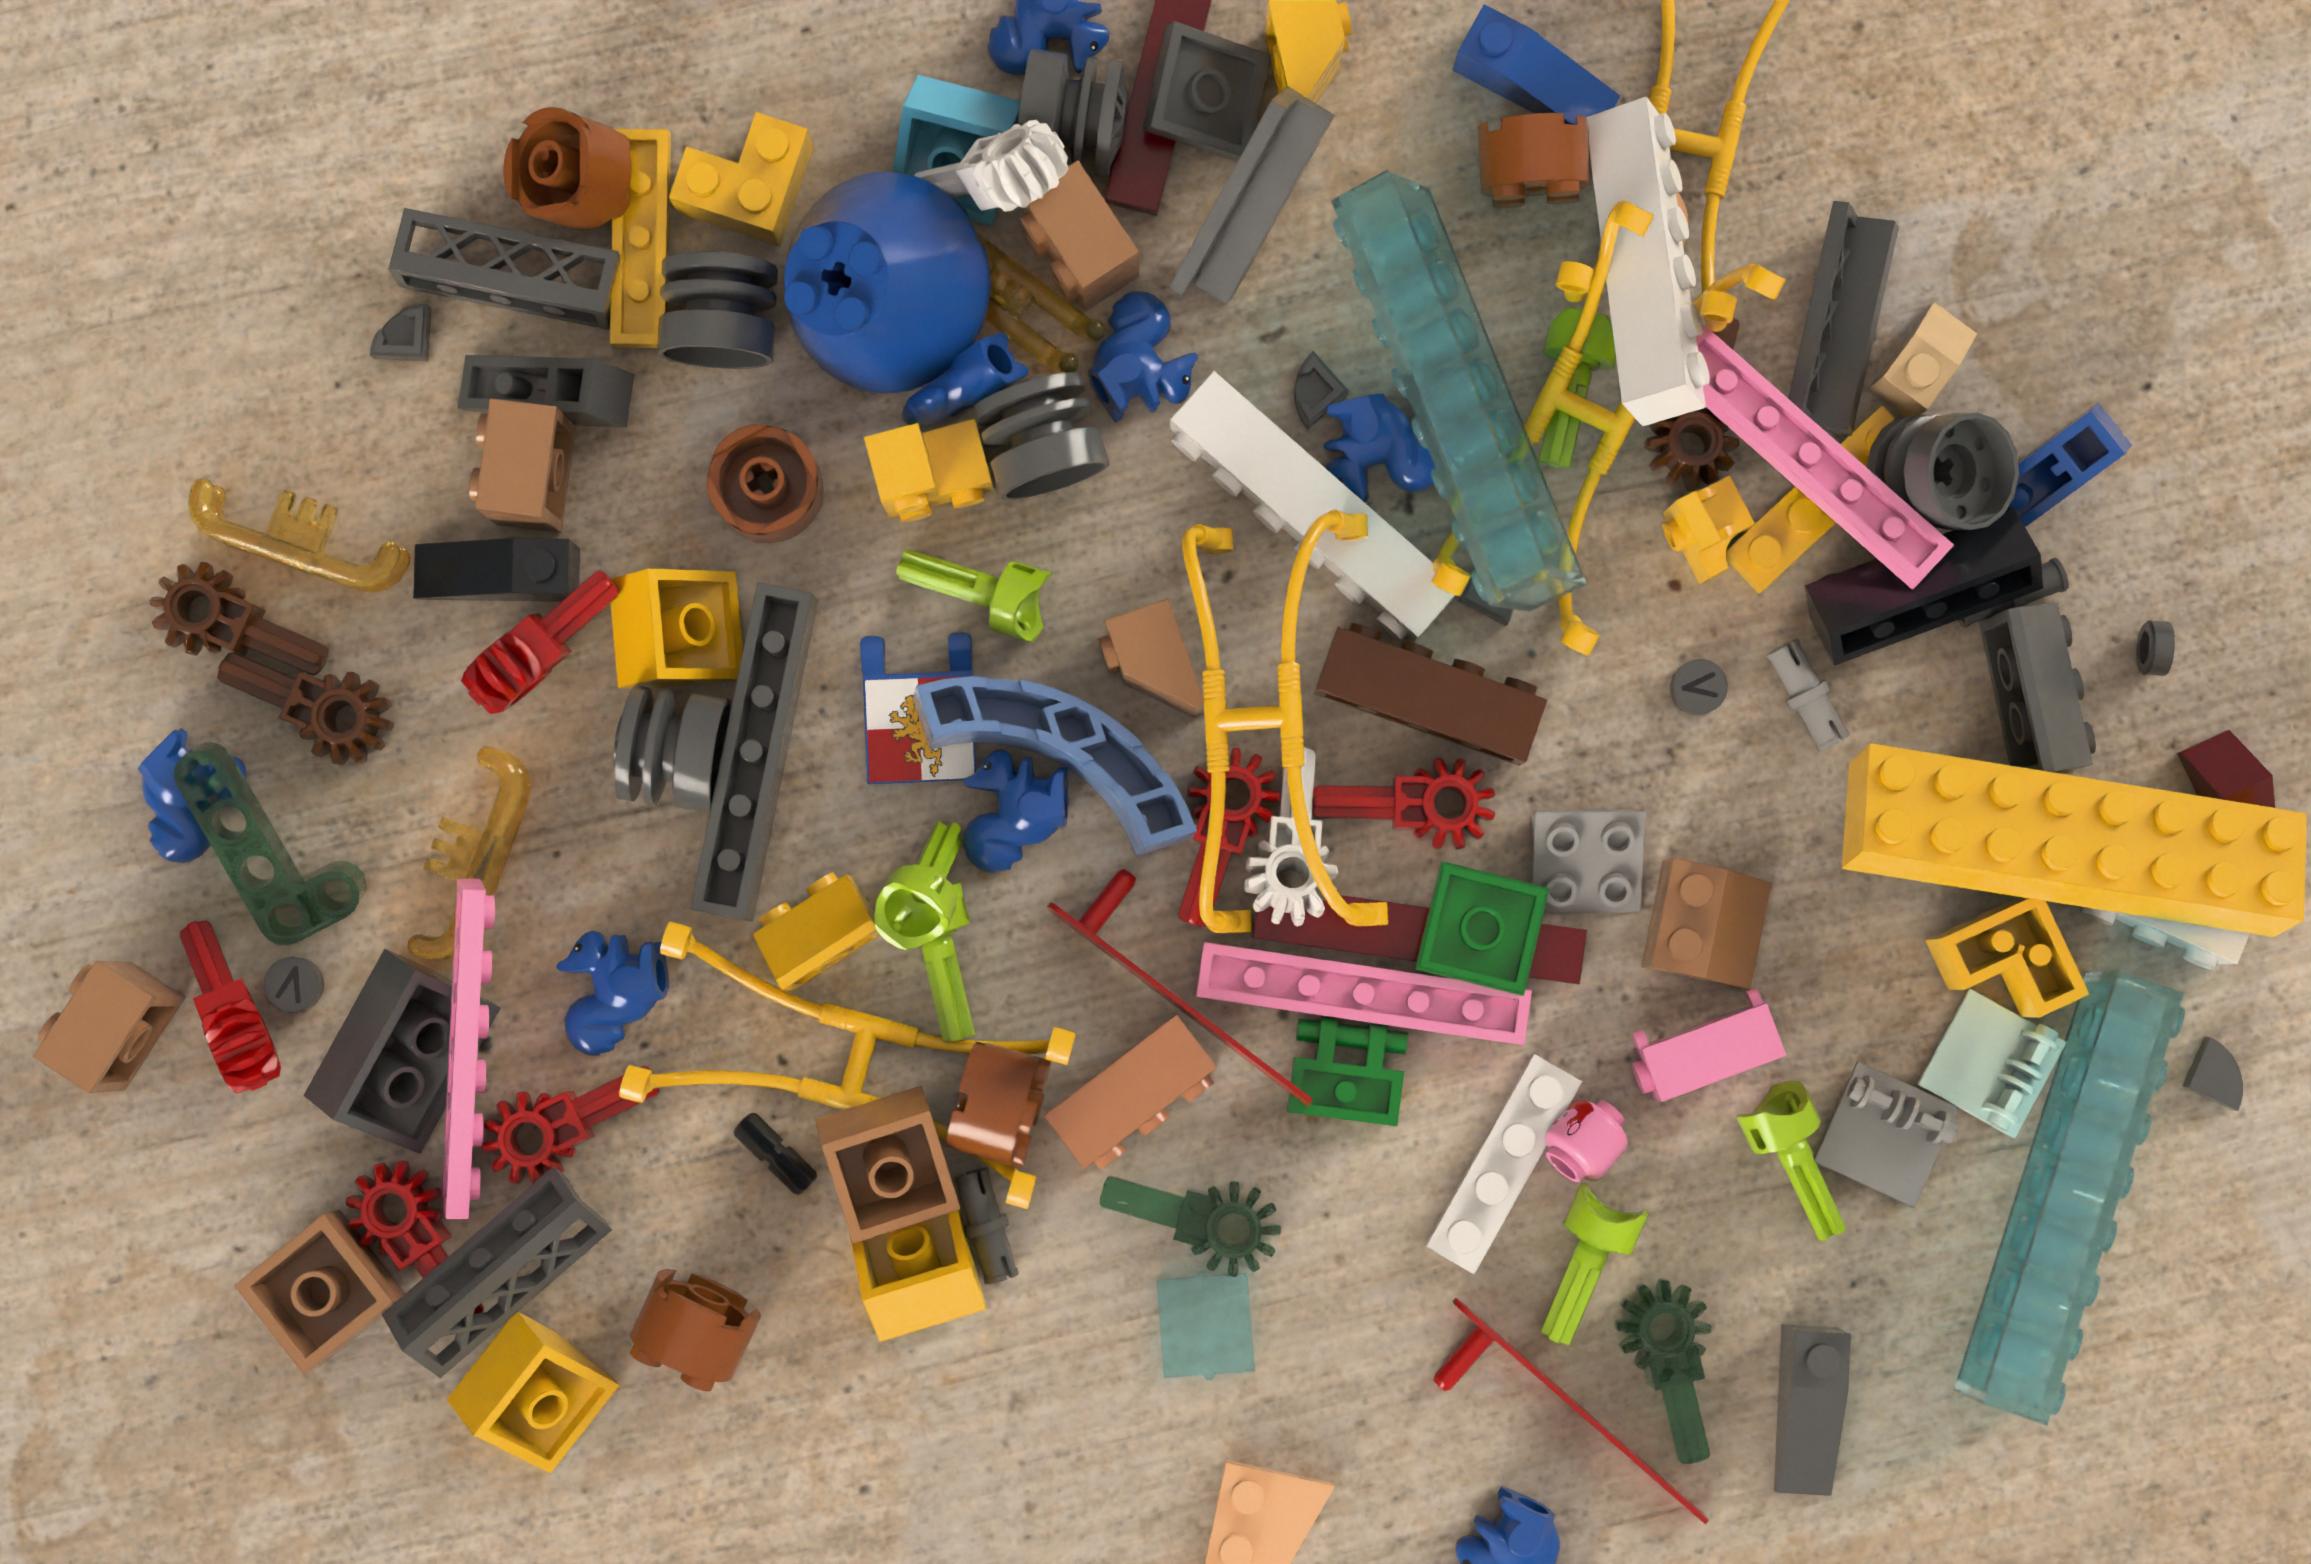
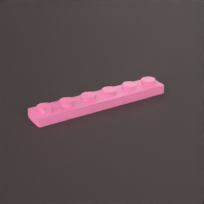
M1703 324V333L1697 336L1696 340L1698 352H1701L1705 358L1710 377L1709 384L1703 386L1706 408L1913 590L1954 544Z
M457 878L441 1204L446 1219H469V1202L479 1200L480 1168L471 1167L472 1147H481L483 1142V1114L474 1113L475 1093H484L486 1087L485 1059H477L478 1038L487 1039L489 1031L488 1005H480L481 984H490L492 975L491 950H483L484 929H493L495 919L494 895H486L481 879Z
M1207 942L1203 943L1196 997L1518 1045L1525 1044L1532 990H1525L1524 996H1519L1451 978Z

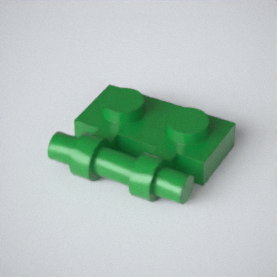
M1321 1016L1320 1021L1298 1019L1296 1040L1317 1043L1316 1058L1293 1057L1290 1082L1313 1100L1311 1105L1307 1107L1289 1093L1287 1112L1398 1126L1404 1071L1384 1069L1383 1060L1384 1052L1406 1054L1408 1033L1387 1030V1025L1370 1023L1369 1028L1338 1024V1018ZM1335 1046L1366 1049L1365 1065L1333 1062Z

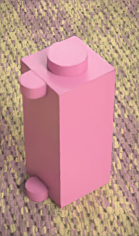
M1757 988L1745 991L1747 1007L1649 1043L1643 1030L1632 1033V1039L1636 1047L1634 1051L1638 1061L1631 1063V1068L1641 1093L1646 1094L1650 1092L1654 1101L1663 1102L1787 1056L1768 1005L1763 1003Z

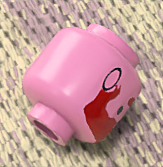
M1575 1100L1548 1129L1545 1135V1141L1549 1148L1546 1152V1157L1562 1175L1577 1183L1582 1179L1598 1181L1620 1158L1628 1146L1627 1136L1621 1127L1625 1119L1615 1107L1604 1100H1599L1596 1104L1587 1100Z

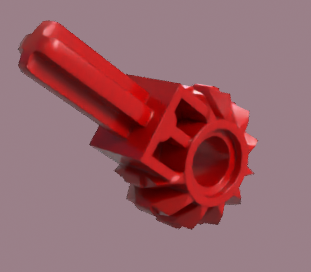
M602 570L594 572L546 616L542 617L539 613L526 616L511 631L505 633L487 647L467 666L466 671L463 673L461 682L469 690V696L478 706L482 705L489 714L504 712L531 692L552 672L555 666L572 652L565 642L618 597L620 590L613 579Z
M1232 748L1231 766H1229L1230 771L1226 772V781L1239 780L1243 782L1249 790V801L1239 810L1224 809L1222 837L1213 893V910L1232 853L1241 855L1247 835L1251 838L1258 835L1257 826L1251 819V816L1255 814L1264 822L1270 823L1271 816L1274 815L1271 811L1259 806L1260 802L1274 803L1279 802L1281 798L1279 792L1261 790L1262 785L1276 779L1275 771H1266L1259 777H1256L1253 772L1258 768L1262 757L1258 754H1254L1251 757L1246 768L1240 767V748ZM1196 766L1193 774L1201 781L1207 783L1208 786L1207 788L1189 787L1187 789V796L1193 799L1206 798L1207 803L1191 811L1193 819H1199L1196 827L1197 832L1194 834L1193 840L1201 842L1179 908L1178 918L1199 927H1207L1200 916L1199 895L1210 817L1211 774L1204 768Z
M1436 758L1433 761L1435 780L1427 771L1418 768L1414 772V776H1395L1393 778V786L1318 785L1314 788L1313 813L1317 818L1392 819V829L1414 830L1413 835L1417 839L1424 836L1430 828H1433L1436 832L1432 839V848L1438 850L1442 848L1445 842L1446 832H1450L1452 844L1456 850L1465 847V839L1461 828L1464 827L1476 840L1484 836L1482 828L1473 818L1476 817L1484 821L1494 819L1495 812L1489 808L1479 807L1478 801L1493 798L1495 791L1493 788H1486L1476 792L1474 785L1483 779L1485 773L1482 769H1478L1467 780L1463 778L1462 775L1466 767L1465 759L1458 758L1453 765L1452 774L1447 775L1444 760ZM1451 789L1460 794L1463 800V810L1459 817L1447 819L1437 813L1434 807V799L1438 791Z
M207 920L191 922L180 931L179 937L202 992V995L192 999L202 1021L201 1026L216 1065L229 1089L236 1094L249 1089L254 1091L267 1085V1082L278 1078L281 1071V1063L258 1008H256L251 993L243 979L234 981L212 924Z
M641 1066V1068L651 1070L648 1066ZM624 1075L579 1097H576L574 1091H566L553 1098L548 1093H541L536 1099L534 1107L527 1091L518 1092L516 1096L517 1111L505 1100L498 1102L496 1108L505 1121L486 1119L483 1125L488 1131L498 1133V1140H488L482 1143L483 1151L490 1152L500 1149L502 1154L491 1164L492 1170L494 1172L501 1171L512 1163L509 1182L513 1184L521 1182L527 1169L529 1179L534 1184L544 1175L543 1165L548 1171L555 1166L563 1173V1165L555 1157L556 1154L563 1157H574L577 1152L574 1146L595 1136L591 1127L640 1104L619 1097ZM653 1088L652 1091L647 1093L644 1102L657 1096L660 1089ZM528 1122L537 1125L543 1133L542 1146L534 1154L526 1153L522 1150L517 1140L519 1129Z
M408 1161L397 1162L393 1173H391L389 1167L384 1162L373 1166L374 1180L366 1175L358 1176L355 1180L357 1188L365 1196L352 1195L346 1199L347 1206L360 1209L361 1215L347 1221L348 1227L355 1229L365 1225L368 1230L360 1239V1244L363 1247L370 1246L380 1237L379 1250L381 1255H389L399 1271L413 1264L421 1277L424 1278L449 1257L441 1246L442 1243L452 1237L440 1220L443 1217V1211L438 1208L428 1207L427 1202L440 1197L442 1194L441 1190L437 1187L425 1192L423 1191L421 1186L429 1177V1172L425 1169L416 1172L409 1180L410 1167ZM389 1193L400 1196L405 1202L407 1208L406 1215L400 1223L389 1220L384 1214L383 1201ZM482 1303L474 1309V1314L484 1312Z

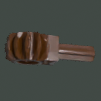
M1733 317V321L1727 323L1722 331L1713 332L1732 350L1734 349L1740 326L1739 320ZM1702 408L1649 424L1651 430L1658 436L1647 438L1644 442V448L1650 452L1661 453L1651 461L1649 466L1652 471H1657L1667 466L1671 471L1665 477V484L1672 486L1682 475L1684 476L1686 490L1695 491L1700 477L1707 485H1712L1720 480L1718 470L1728 472L1735 464L1734 460L1726 452L1736 450L1739 447V439L1733 436H1724L1723 433L1727 432L1730 428L1708 408ZM1688 432L1700 437L1704 445L1703 454L1693 456L1686 453L1680 446V434Z
M200 562L195 574L185 564L177 566L176 573L179 581L177 583L166 577L159 579L160 586L168 591L165 598L152 597L150 605L164 610L165 613L157 616L152 621L155 629L168 630L165 638V643L168 646L176 648L184 643L185 652L193 656H197L200 653L203 644L209 652L214 654L221 652V646L246 656L248 649H252L310 675H318L325 666L329 653L326 645L263 619L266 610L244 601L243 599L246 597L243 589L238 587L229 588L233 580L231 573L222 570L214 575L211 564ZM207 596L210 603L208 615L199 622H192L189 617L190 604L197 597Z
M235 652L228 653L218 667L217 678L221 683L281 708L282 710L278 718L301 727L302 729L299 731L302 739H316L311 752L317 757H324L330 753L333 764L345 765L349 755H351L355 762H366L368 760L366 744L381 751L385 748V743L376 735L378 730L389 731L394 727L393 721L380 718L379 715L392 706L391 700L385 697L375 698L380 685L373 680H368L361 684L360 676L357 673L347 672L342 682H340L333 674L325 675L323 681L299 671L295 679ZM352 705L356 712L355 723L350 730L341 733L337 729L335 718L342 707Z

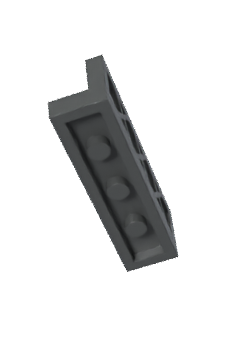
M1289 86L1271 100L1169 288L1183 296L1195 284L1225 304L1233 298L1334 119V114Z
M1833 201L1788 399L1824 431L1852 436L1899 226L1894 220L1858 217L1849 202Z
M404 208L388 269L400 288L610 330L611 294L620 261V254L615 250ZM415 226L438 230L447 243L428 255L409 252ZM448 233L458 234L460 236L452 240ZM477 239L492 241L500 255L482 266L467 264L459 250ZM501 243L512 245L513 247L505 251ZM532 249L545 252L554 266L535 277L522 275L513 263V260ZM454 254L458 261L448 260L445 258ZM554 254L566 256L567 258L559 262ZM584 260L604 264L598 290L574 285L566 271ZM507 265L511 272L502 271L498 269ZM558 276H561L565 283L551 280L555 279Z
M553 1166L381 1315L400 1349L441 1378L604 1238L612 1229L604 1218L581 1200L568 1178ZM579 1218L588 1224L573 1238L560 1240L561 1234ZM542 1260L541 1266L533 1273L517 1277L518 1271L528 1262ZM499 1297L498 1303L489 1311L474 1314V1309L485 1299ZM456 1334L455 1340L438 1355L428 1350L441 1337Z

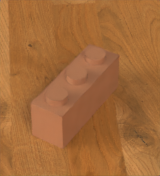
M1175 1014L1051 1109L1044 1117L1084 1170L1092 1163H1095L1102 1170L1126 1151L1121 1141L1131 1133L1139 1129L1145 1137L1171 1117L1165 1110V1107L1183 1095L1189 1103L1213 1085L1214 1081L1208 1074L1217 1067L1178 1015Z

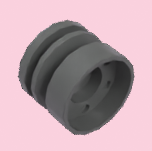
M1032 48L1029 52L1024 75L1018 124L1022 126L1030 120L1047 123L1051 131L1057 133L1064 146H1071V164L1078 160L1082 167H1084L1087 149L1096 150L1095 175L1108 177L1112 162L1118 149L1121 148L1125 127L1128 93L1124 79V61L1110 60L1105 84L1096 83V57H1088L1080 80L1069 79L1067 53Z
M726 251L684 252L669 255L662 260L661 274L666 280L671 282L661 287L660 296L664 301L685 309L667 312L659 317L657 353L661 358L691 366L722 369L758 368L773 363L775 326L773 322L756 315H751V313L770 310L776 306L777 297L774 292L768 290L775 286L778 281L776 265L762 259Z
M1067 372L1027 378L1006 386L1001 391L979 401L973 407L978 425H991L981 433L984 445H1010L1011 447L990 462L1002 500L1023 499L1049 493L1086 480L1110 466L1099 428L1072 427L1073 424L1079 422L1092 412L1089 399L1077 398L1086 391L1081 373Z
M1980 413L1916 414L1898 417L1881 429L1870 448L1866 466L1933 527L1945 530H1974L1990 526L2004 515L2013 500L2019 477L2017 451L2009 432L1995 418Z
M634 685L629 692L615 735L613 764L615 768V791L617 798L635 802L643 784L644 801L648 804L657 805L668 781L672 782L675 807L710 812L731 712V700L723 697L692 693L684 707L682 717L676 716L674 693L671 690L661 689L653 707L652 689Z

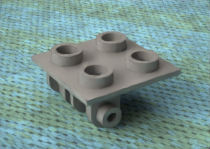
M1645 809L1535 810V816L1530 817V836L1534 838L1532 884L1550 888L1544 913H1621L1641 911L1646 823Z
M1857 1061L1814 1160L1823 1167L1915 1208L1943 1142L1951 1143L1957 1133L1959 1124L1954 1122L1953 1119L1959 1107Z

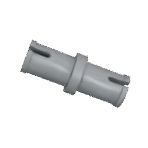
M1798 638L1780 646L1777 651L1773 650L1766 655L1790 695L1786 700L1790 709L1798 710L1816 743L1818 751L1827 749L1839 743V739L1844 740L1850 736L1849 731L1846 730L1827 695L1830 687L1826 680L1819 681L1800 646Z

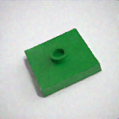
M1441 861L1414 969L1524 996L1550 888Z

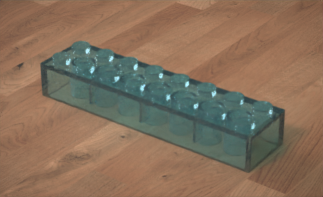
M1386 170L1332 199L1331 202L1337 215V219L1333 221L1335 232L1343 246L1350 249L1357 266V268L1353 269L1354 281L1362 295L1370 299L1376 315L1372 319L1374 332L1380 343L1385 348H1389L1396 366L1392 369L1394 383L1402 396L1409 399L1415 414V418L1411 420L1414 434L1419 443L1429 450L1435 465V468L1431 470L1432 479L1439 494L1444 499H1448L1455 516V519L1451 521L1452 531L1459 545L1464 550H1468L1475 567V570L1471 572V577L1477 593L1484 601H1488L1490 606L1530 612L1586 586L1587 583L1430 189L1390 170Z
M2122 971L2086 972L2084 983L2090 995L2077 1000L2065 1038L2067 1043L2059 1056L1953 1389L1982 1404L2048 1426L2051 1414L2056 1415L2063 1404L2066 1385L2061 1381L2068 1360L2073 1361L2080 1350L2083 1331L2079 1328L2085 1306L2090 1307L2098 1294L2100 1276L2096 1274L2102 1252L2107 1253L2115 1240L2117 1222L2113 1220L2116 1207L2119 1199H2124L2131 1189L2134 1169L2130 1167L2134 1150L2136 1145L2140 1146L2148 1135L2151 1115L2146 1112L2153 1092L2160 1090L2167 1075L2168 1062L2164 1060L2169 1040L2170 1038L2174 1039L2178 1035L2185 1017V1009L2180 1006L2184 992Z

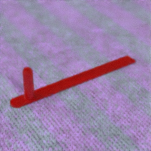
M1125 869L1117 871L1079 921L1054 903L1050 902L1047 908L1060 920L1307 1107L1311 1105L1313 1099L1096 935L1134 887L1136 878Z
M1455 1297L1452 1301L1454 1305L1477 1326L1435 1373L1433 1381L1445 1392L1451 1390L1495 1340L1706 1525L1709 1520L1701 1510L1468 1306Z

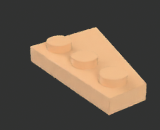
M1226 1460L1204 1564H1291L1335 1487L1334 1483Z

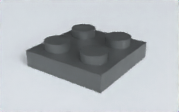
M1176 21L1167 24L1143 130L1238 162L1255 130L1271 55Z

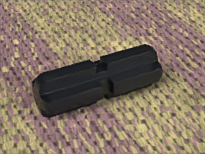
M748 1114L735 1127L733 1131L734 1136L761 1162L766 1160L770 1164L767 1168L792 1193L796 1195L803 1193L816 1180V1171L790 1146L785 1148L781 1144L783 1139L758 1114Z

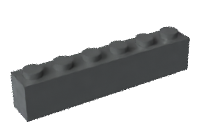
M757 582L690 910L753 922L818 606V600L811 592Z

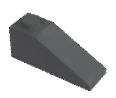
M465 355L458 408L465 411L488 413L491 398L557 406L574 425L627 428L634 374L594 358Z
M1781 1324L1774 1492L1832 1495L1849 1389L1851 1334L1837 1327Z

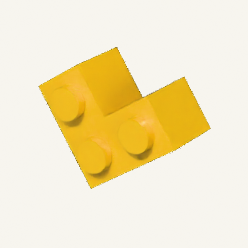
M755 112L738 163L686 146L669 199L680 215L780 247L814 149L810 133L807 128Z
M975 419L923 433L920 430L919 424L915 423L864 437L880 500L889 518L899 516L902 523L917 521L931 516V507L952 502L955 509L973 506L985 501L984 493L994 491Z
M2017 897L1925 939L1948 990H1965L2001 974L2021 1017L2040 1018L2090 995L2046 901Z

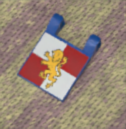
M959 632L949 635L950 672L885 674V641L882 637H863L860 641L863 674L867 784L963 781L968 776L975 774L977 771L976 743L953 744L929 749L913 700L916 685L942 679L973 676L972 638L970 634Z

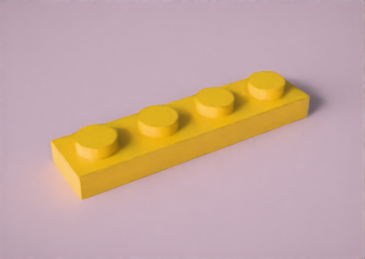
M615 129L617 132L624 134L630 142L629 153L632 170L628 189L630 197L629 206L621 217L612 218V250L619 252L620 261L611 294L610 344L613 348H657L659 317L668 312V302L662 299L660 291L664 284L669 283V280H666L661 273L662 260L669 256L671 134L668 129Z
M1881 405L1853 431L1852 436L1849 435L1840 445L1866 467L1873 442L1881 429L1896 418ZM1794 486L1755 525L1749 528L1726 550V560L1760 594L1836 522Z

